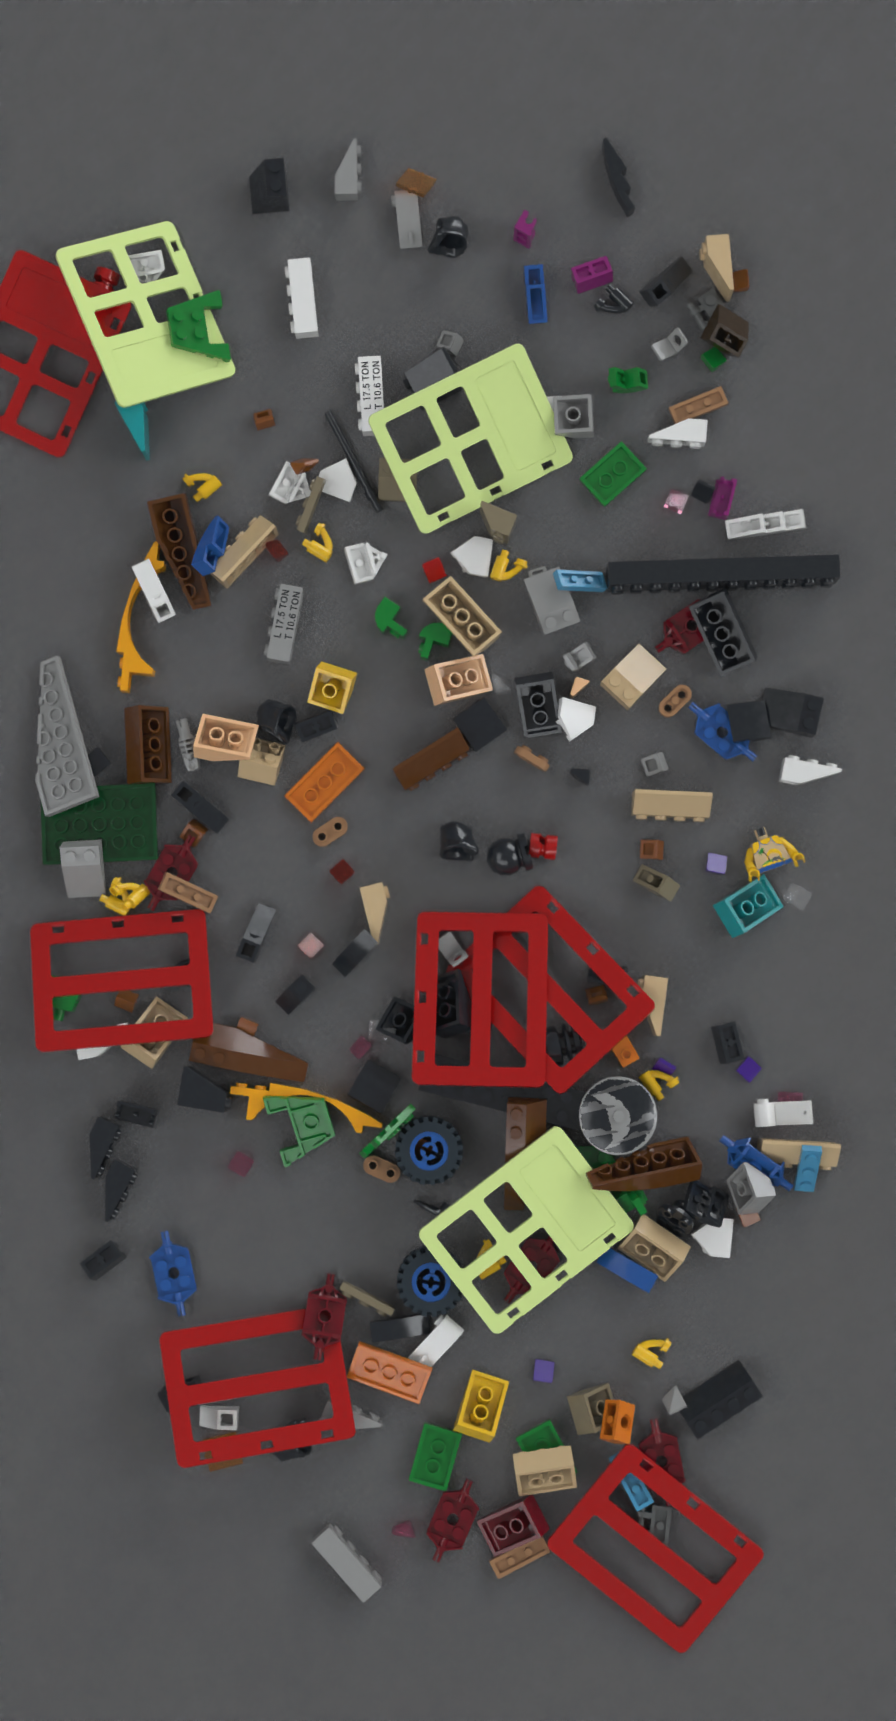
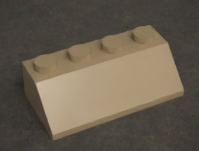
M261 515L251 520L248 524L249 528L237 535L235 538L236 542L232 546L228 545L225 548L224 555L217 560L215 572L210 573L226 589L279 535L276 526Z
M452 576L448 577L422 599L473 657L486 650L502 633Z
M635 789L632 793L631 816H636L638 820H647V817H655V820L666 821V817L674 818V821H685L686 818H691L693 822H705V819L710 818L713 793Z
M757 1139V1150L775 1163L782 1164V1162H785V1168H792L793 1164L798 1165L802 1145L822 1146L819 1169L831 1170V1167H837L841 1144L819 1141Z

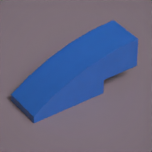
M543 264L523 266L529 324L546 323L548 320Z
M218 515L214 517L207 527L193 556L191 565L202 576L215 572L218 557L224 555L230 527Z
M612 1248L603 1253L596 1261V1263L648 1293L658 1278V1275Z

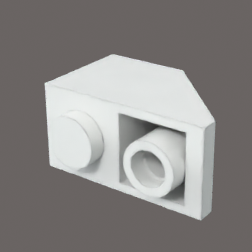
M200 1405L199 1426L216 1430H237L239 1427V1406Z

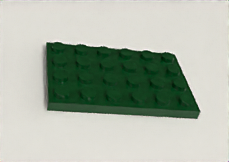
M155 783L97 786L98 798L50 817L45 816L40 799L43 865H61L60 846L63 842L102 840L104 863L158 860Z

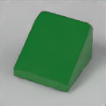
M715 347L701 355V360L711 372H714L727 362L726 358Z

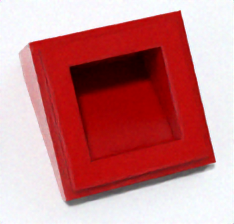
M439 557L422 564V569L429 584L447 577Z

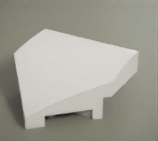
M162 250L128 255L138 280L142 284L158 280L165 270Z
M347 458L321 470L318 477L326 479L322 492L350 502L357 479L349 466Z
M286 461L268 495L284 504L309 497L311 490H309L306 473L295 474L290 463Z
M474 536L450 552L462 567L463 573L467 572L470 575L488 577L493 544L492 539Z
M369 543L345 547L344 551L354 585L373 580L388 554L378 551L370 546Z
M565 697L559 699V720L556 723L564 729L568 735L566 738L569 742L594 725L596 707Z
M723 1218L721 1227H714L704 1223L697 1230H694L691 1236L702 1247V1251L709 1256L730 1258L734 1219Z

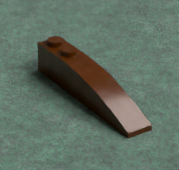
M186 493L147 501L156 540L192 609L212 606L206 576H202L191 565L198 546V540Z
M213 1022L214 1032L210 1037L193 1039L189 1061L260 1076L305 1082L308 1062L288 1052H284L276 1046L261 1041L259 1038L251 1036L236 1027Z
M508 1097L505 1163L546 1132L547 1099ZM505 1182L504 1210L523 1211L525 1203L510 1183Z
M687 1136L650 1144L642 1151L632 1152V1155L629 1157H620L613 1164H604L586 1172V1177L594 1190H648L700 1180L703 1163Z

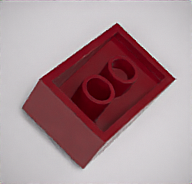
M533 1494L517 1499L476 1521L494 1557L539 1539L550 1530Z

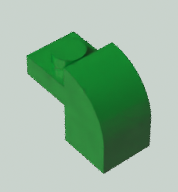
M617 367L608 368V382L610 387L613 388L614 393H634L648 389L647 370L639 367L627 370Z
M387 597L382 599L376 609V626L383 635L389 629V634L396 639L401 637L404 640L408 630L394 621L401 611V607Z
M431 623L420 632L419 639L425 641V643L421 642L418 653L421 654L420 659L428 661L433 644L446 648L449 647L452 632L443 623Z
M643 1190L610 1191L625 1213L634 1208L640 1216L647 1213L644 1205L647 1204L646 1201L648 1199Z

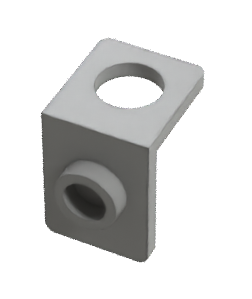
M678 327L667 338L653 343L651 348L658 359L663 361L678 354L688 344V340ZM676 335H678V336L680 337V339H681V345H678V344L676 343V341H675V336H676Z
M450 931L439 937V950L453 967L469 957Z

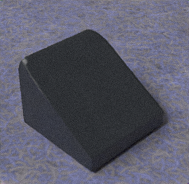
M698 479L691 496L707 504L715 487Z
M572 768L570 770V775L586 786L589 785V769Z

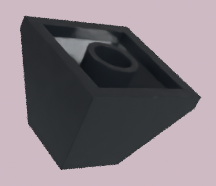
M394 996L375 1030L405 1045L412 1042L414 1005Z

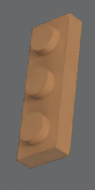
M720 386L669 407L668 410L674 424H677L688 418L695 419L727 406L728 401Z
M165 872L158 890L210 914L218 898L217 895L168 872Z
M542 1536L539 1539L490 1559L489 1562L497 1578L500 1579L550 1553V1549Z

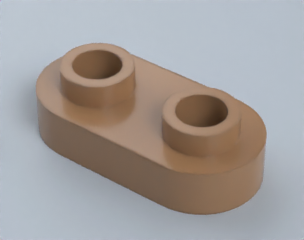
M686 685L675 687L660 702L658 707L659 713L665 718L673 717L691 699L692 692L690 688ZM683 692L685 697L679 698L678 693ZM666 705H669L671 707V711H665L664 707Z
M527 746L516 747L513 753L539 770L546 772L550 767L548 759L541 755L535 756Z
M335 817L316 829L313 833L314 843L319 847H326L342 837L348 830L346 820L341 817ZM336 823H340L342 825L340 830L335 829L334 826ZM323 833L326 835V838L324 840H319L318 837L320 834Z
M376 1155L368 1156L364 1160L363 1168L366 1173L388 1183H393L399 1179L400 1168L396 1164ZM370 1162L376 1163L375 1169L369 1167ZM390 1169L394 1171V1176L392 1177L387 1175V1171Z

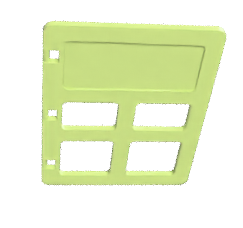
M164 221L57 250L55 257L116 402L120 407H130L227 379L234 375L235 366L232 359L230 362H223L219 358H209L205 354L192 353L172 347L168 321L158 323L147 301L148 297L178 289H184L189 300L194 299L193 296L197 294L199 297L203 296L200 284L173 223ZM162 238L178 274L142 284L138 280L125 247ZM176 242L179 251L174 252L171 243ZM109 251L115 259L126 288L90 298L84 290L73 260ZM129 302L133 303L143 328L105 337L95 312ZM204 310L209 343H224L211 310Z
M514 344L373 413L368 419L371 430L419 531L422 533H430L480 508L481 501L490 503L570 463L573 458L565 437L555 435L554 412L526 350L521 344ZM458 387H462L477 417L479 426L455 438L440 410L437 398ZM419 406H423L438 436L440 445L404 463L385 425L387 422ZM486 439L500 467L503 478L478 490L461 455V451ZM446 458L449 460L465 496L463 499L428 515L410 477ZM551 460L553 466L544 470L541 464ZM499 486L501 492L492 496L489 490ZM447 511L449 518L440 522L437 516Z
M558 1126L552 1127L419 1231L421 1241L489 1329L495 1334H499L511 1326L522 1315L529 1312L560 1288L562 1284L573 1278L609 1250L615 1243L631 1233L634 1228L632 1220L610 1191L592 1189L586 1177V1172L593 1169L562 1128ZM505 1182L510 1183L532 1212L531 1217L511 1232L505 1230L484 1202L486 1196ZM468 1210H473L495 1238L496 1243L465 1268H460L438 1240L437 1234ZM539 1228L546 1230L567 1258L565 1263L547 1277H541L519 1248V1244ZM613 1233L615 1238L606 1244L603 1239ZM507 1255L531 1285V1289L503 1311L495 1313L472 1284V1281L500 1258ZM565 1270L567 1275L558 1281L555 1276ZM517 1307L520 1312L510 1318L507 1313Z

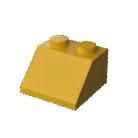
M321 661L315 669L307 703L344 714L354 688L357 673Z

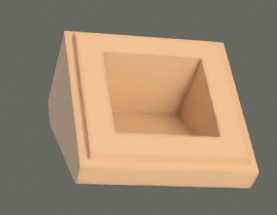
M575 677L570 698H574L590 681Z

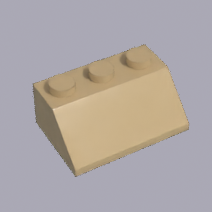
M643 1214L636 1220L632 1232L624 1237L617 1249L641 1266L657 1274L660 1279L666 1282L684 1262L691 1246Z
M571 1445L513 1454L519 1496L577 1488Z

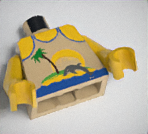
M763 827L754 831L757 842L750 844L744 861L748 872V881L752 882L753 876L757 877L759 881L761 873L791 863L792 859L794 865L798 867L797 860H802L805 863V858L802 853H799L783 837L774 835L768 838L766 829Z

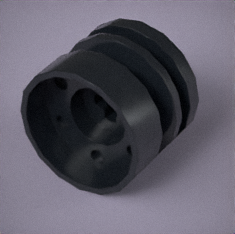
M565 1023L561 1025L562 1033L559 1034L555 1026L546 1027V1052L558 1066L563 1065V1056L567 1055L570 1061L573 1059L572 1054L577 1055L583 1049L581 1037L571 1026L570 1031L567 1032Z

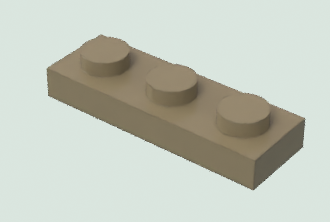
M317 476L316 480H312L309 490L312 491L309 498H305L302 506L305 508L303 515H299L296 521L298 531L307 533L326 479Z
M345 1280L340 1286L341 1294L350 1299L352 1297L359 1299V1303L365 1307L373 1306L377 1309L376 1312L386 1317L387 1314L392 1316L395 1306Z

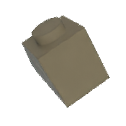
M643 864L633 879L638 885L670 902L681 886L667 875Z

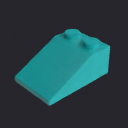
M114 402L146 461L150 460L149 422L146 414L149 410L145 402L126 408L120 407L117 402Z
M765 874L760 876L759 881L758 878L754 879L712 905L732 938L744 934L784 907Z

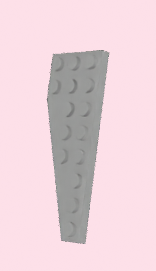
M59 656L40 662L39 685H41V697H39L40 714H38L37 731L39 749L38 756H36L38 772L35 781L44 814L47 817L99 797L61 657Z

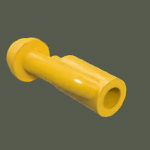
M185 473L182 478L188 487L194 486V481H206L196 489L198 492L193 496L196 502H199L202 498L207 499L222 486V483L215 475L208 473L189 476Z
M319 522L314 533L318 537L322 536L325 545L323 546L315 540L309 541L306 538L302 545L307 548V552L327 563L332 556L333 545L325 530L326 524Z
M502 549L500 556L497 555L490 578L499 582L511 579L522 569H527L528 562L517 558L514 562L515 567L505 572L509 563L507 558L509 551Z
M114 877L112 883L122 884V878ZM123 890L122 900L113 895L108 897L104 894L99 899V901L105 903V907L123 916L128 915L130 909L126 911L122 908L125 898L129 895L127 890Z
M114 882L109 888L111 894L116 897L122 895L123 890L133 891L125 898V903L122 905V908L126 911L130 908H135L150 894L149 889L144 884H117Z
M648 1070L638 1077L643 1086L649 1091L651 1096H655L657 1101L663 1099L664 1096L661 1093L662 1088L656 1081V1078L667 1081L665 1085L669 1086L670 1089L679 1083L678 1076L672 1077L658 1070Z
M489 1239L483 1240L484 1245L481 1247L476 1258L493 1246ZM503 1256L479 1275L480 1279L483 1280L500 1270L501 1265L507 1262L505 1257Z
M668 1338L665 1340H646L640 1344L638 1343L631 1355L651 1368L655 1366L660 1369L663 1362L658 1359V1355L648 1350V1348L660 1347V1351L667 1352L672 1342Z

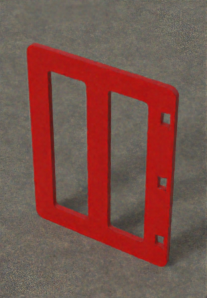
M536 886L507 913H538L546 915L548 924L627 1006L621 1015L602 1030L547 973V1002L586 1042V1047L564 1067H559L546 1053L545 1081L556 1093L562 1094L654 1011L655 1003L543 886ZM552 902L559 910L552 913L547 906ZM495 932L493 934V950L498 949L528 980V952L512 936L513 932ZM473 944L465 950L469 955L468 958L455 967L450 964L446 972L456 969L461 970L471 1001ZM590 944L598 950L594 955L587 949ZM631 985L639 993L635 997L627 991ZM491 994V1023L526 1059V1030Z
M193 909L37 923L31 927L36 1048L40 1052L208 1038L213 1034L207 926L204 911ZM183 916L184 922H172V917ZM124 921V927L113 928L112 922ZM64 926V932L53 933L52 927ZM178 933L188 934L190 959L188 965L52 977L50 947L55 944ZM190 985L192 989L193 1017L191 1019L64 1031L54 1030L53 999L55 997Z
M421 912L418 915L412 1080L415 1084L539 1088L545 1084L548 918L546 915L476 912ZM441 931H471L474 934L469 1066H437L435 1064L439 933ZM495 932H526L529 935L525 1067H492L490 1065L493 934ZM422 934H428V944L421 945ZM420 992H426V1003H419ZM418 1051H424V1062H417Z
M306 1309L162 1333L159 1342L177 1464L181 1468H189L352 1438L356 1430L341 1340L338 1343L324 1347L323 1363L188 1386L184 1381L181 1360L182 1350L303 1330ZM321 1311L320 1319L324 1322L329 1321V1312ZM326 1383L329 1387L333 1417L330 1419L199 1442L193 1440L189 1408L191 1406ZM332 1430L333 1437L321 1439L322 1431ZM272 1440L273 1447L261 1449L260 1442ZM211 1451L212 1458L200 1460L199 1453Z
M626 1444L547 1541L548 1548L679 1653H684L690 1648L764 1557V1552L759 1545L633 1444ZM642 1460H645L652 1466L648 1471L639 1465ZM628 1473L636 1476L736 1557L734 1563L717 1583L711 1582L609 1500L610 1494ZM689 1498H692L699 1504L695 1509L687 1503ZM593 1516H598L701 1599V1603L682 1626H677L573 1542L574 1538ZM737 1535L746 1542L742 1547L734 1541Z

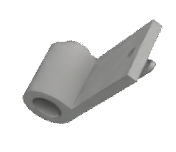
M417 189L394 191V195H391L392 207H396L400 249L423 247Z

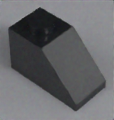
M301 975L275 1002L290 1015L316 988L304 975Z

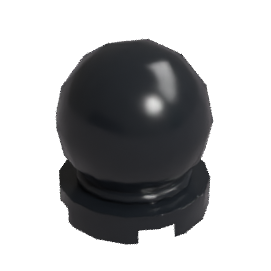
M524 833L516 834L517 839L515 840L500 838L488 848L487 863L494 873L510 876L517 873L521 867H525L526 871L533 869L531 855H526L525 848H527L528 844Z

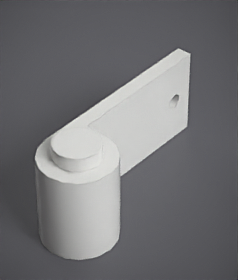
M757 1099V1103H753L755 1127L813 1124L811 1100L769 1102V1099Z
M441 1314L434 1322L436 1325L434 1330L409 1355L408 1359L432 1367L461 1336L464 1329L447 1314L445 1316Z

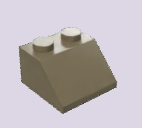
M379 458L378 501L405 502L386 459ZM401 459V460H402V462L406 463V462H408V461H410V460H412V459ZM418 472L410 477L416 492Z
M481 501L480 514L490 537L498 544H508L516 525L517 515Z
M609 1383L580 1390L567 1396L578 1435L592 1434L601 1430L605 1399L613 1400Z

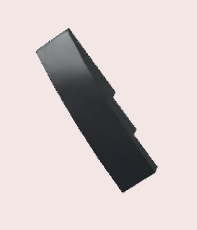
M604 138L602 152L609 182L617 201L626 216L629 217L634 214L635 206L628 197L631 187L624 178L627 167L608 139Z

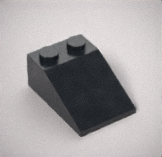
M547 672L515 678L524 738L562 733L561 725L556 723L559 718L553 673Z
M765 688L762 701H765L770 728L811 738L816 735L824 701L823 697Z
M460 969L438 975L436 1035L446 1039L471 1030L472 1003Z

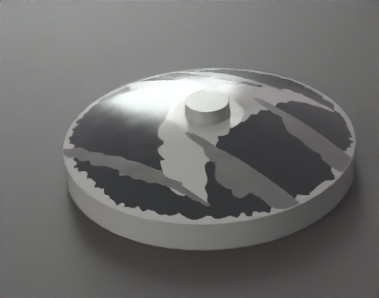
M608 1077L592 1085L583 1096L579 1107V1123L584 1136L595 1148L607 1154L625 1155L637 1151L649 1141L656 1127L657 1109L653 1097L639 1082L627 1077Z

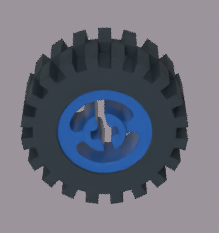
M422 1116L412 1120L401 1130L395 1145V1157L402 1173L408 1176L410 1180L421 1185H435L445 1182L458 1170L463 1158V1143L458 1131L450 1122L440 1117ZM428 1136L431 1137V1141L425 1142L422 1146L428 1148L431 1145L433 1146L432 1150L438 1153L436 1142L440 1141L444 1149L442 1158L437 1163L430 1165L427 1161L434 1159L436 1155L430 1153L427 1156L426 1151L422 1148L420 1153L423 1159L419 1160L415 1155L417 1142L421 1138Z
M422 1246L420 1249L413 1250L404 1258L398 1271L397 1289L406 1307L409 1306L412 1312L421 1313V1316L425 1317L427 1315H432V1317H437L438 1314L444 1315L448 1310L456 1307V1304L462 1298V1292L427 1247ZM448 1251L459 1267L462 1268L460 1260L455 1257V1254ZM428 1268L430 1271L423 1276V1279L429 1280L430 1277H434V1281L440 1282L439 1275L435 1273L436 1270H440L446 1280L443 1290L433 1294V1291L439 1287V1283H433L432 1286H429V1282L423 1281V1287L427 1290L426 1293H423L417 1285L419 1273Z

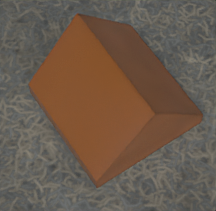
M271 409L253 414L257 431L276 426Z
M604 985L585 989L589 1006L608 1002Z
M119 991L114 1006L132 1013L140 995L131 991Z

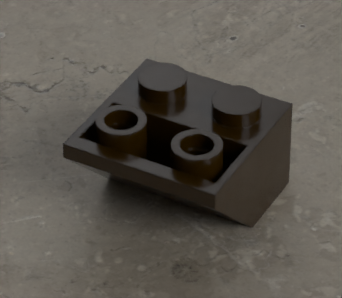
M717 304L700 339L728 356L739 358L748 342L749 322L722 305Z

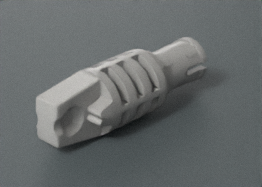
M187 718L180 719V721L177 720L175 723L180 736L178 743L183 761L188 772L201 769L200 759L194 758L193 745L195 736L190 733Z

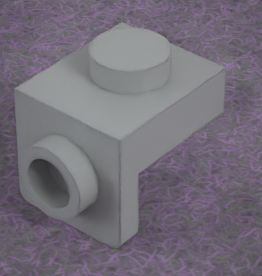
M584 642L571 652L564 654L563 658L565 659L566 667L574 672L596 659V656L588 643Z

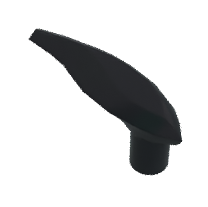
M414 1199L413 1201L419 1207L435 1216H438L450 1206L444 1202L438 1209L434 1205H429Z

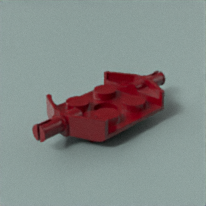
M697 599L663 622L664 639L661 643L654 646L657 653L670 647L685 655L686 652L704 641L698 626L694 631L687 628V622H695L689 606L700 599Z
M189 834L182 845H164L162 853L147 879L144 880L145 885L153 895L152 900L147 906L148 909L154 911L162 900H179L158 890L165 872H168L172 867L176 868L178 872L177 877L187 882L190 881L199 865L190 848L196 839Z
M550 1236L545 1240L528 1237L520 1249L529 1261L537 1263L536 1270L541 1277H547L560 1262L553 1247L554 1241ZM511 1261L504 1271V1275L510 1285V1291L504 1300L511 1304L516 1295L525 1294L531 1289V1285Z
M327 1273L324 1287L308 1292L301 1336L314 1346L313 1360L321 1361L324 1347L340 1342L347 1298L334 1288L335 1274L331 1275L330 1273ZM321 1311L329 1312V1321L324 1322L320 1319Z
M654 1418V1422L653 1419H650L652 1431L638 1443L639 1450L654 1462H656L658 1456H665L667 1462L661 1467L680 1483H684L686 1479L677 1436L662 1432L659 1429L658 1418ZM642 1460L643 1468L648 1471L652 1466L645 1460Z
M466 1478L460 1490L443 1491L426 1531V1534L437 1548L432 1560L440 1563L445 1551L463 1549L477 1511H479V1506L469 1495L474 1481H469L468 1478ZM450 1514L458 1516L459 1519L455 1524L448 1522L447 1517Z

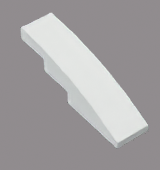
M803 509L769 514L761 513L725 521L728 540L806 529Z

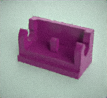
M524 209L514 226L513 240L530 249L532 240L535 237V230L533 229L537 219L534 218L531 224H527L526 219L529 212Z
M607 256L571 268L572 281L575 282L577 294L613 282V270Z
M721 476L716 480L708 516L727 520L738 479L726 480L724 476Z

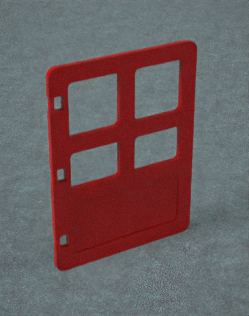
M18 250L15 252L0 285V322L4 321L36 336L37 342L26 364L0 353V368L19 377L18 385L4 415L0 416V431L55 457L61 458L69 448L97 382L103 373V369L60 267L24 250ZM79 276L84 290L90 298L112 292ZM130 302L95 312L105 337L120 334L132 308ZM115 318L120 320L116 330L111 328ZM52 345L88 361L86 371L77 388L69 386L40 371ZM90 372L96 374L92 384L86 382ZM34 385H38L70 401L68 411L53 440L17 423L18 417ZM66 425L71 427L67 438L62 436Z

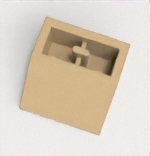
M256 738L250 760L239 761L237 777L275 786L286 745Z

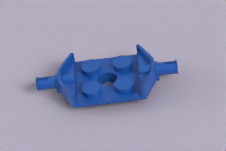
M692 702L688 708L697 715L694 730L696 736L725 760L739 755H745L752 762L758 755L749 749V741L733 743L728 712L720 706V703L706 709H701ZM718 728H725L727 730L725 738L717 735Z
M724 1134L721 1136L719 1142L728 1147L727 1163L737 1170L743 1162H748L768 1176L773 1186L778 1187L781 1185L788 1192L792 1189L793 1184L783 1177L785 1162H782L779 1166L750 1145V1137L734 1142L724 1136Z
M167 1230L165 1233L164 1231L160 1232L163 1242L162 1246L149 1259H151L159 1296L158 1300L175 1304L178 1317L186 1315L184 1308L185 1300L197 1290L188 1247L170 1242ZM175 1267L179 1270L177 1278L170 1277V1268Z

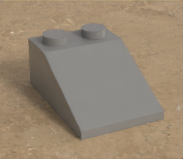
M559 566L523 579L540 630L544 635L580 622L570 592L557 589L553 573L556 570H561Z
M102 840L63 842L60 846V857L68 898L107 895Z

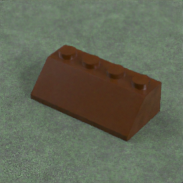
M136 705L124 708L127 784L172 783L169 707Z
M457 727L395 766L392 770L404 791L409 790L412 792L420 787V782L424 780L428 782L436 777L435 773L439 770L444 772L452 767L451 763L455 760L461 761L468 757L467 753L470 751V748Z

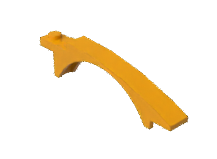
M155 541L144 560H150L158 575L166 571V564H164V561H159L161 547ZM137 578L132 585L124 610L116 650L119 655H123L119 662L122 674L118 676L117 687L120 688L122 693L129 694L132 675L155 677L153 668L138 654L131 636V612L134 602L142 590Z
M236 1083V1086H231L230 1094L249 1096L246 1120H253L265 1108L263 1096L308 1095L325 1098V1101L336 1106L349 1119L356 1133H362L363 1126L383 1127L382 1122L369 1114L338 1099L307 1089L277 1083H270L269 1090H266L267 1086L262 1085L248 1088L246 1083Z

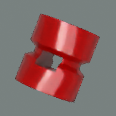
M96 267L93 276L95 281L93 283L114 292L113 287L117 286L120 275L111 269Z
M531 833L528 855L530 854L531 858L543 856L544 859L555 860L558 836L547 835L543 837L542 834Z

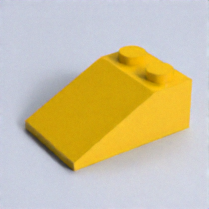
M472 1369L453 1431L490 1443L495 1437L509 1381Z

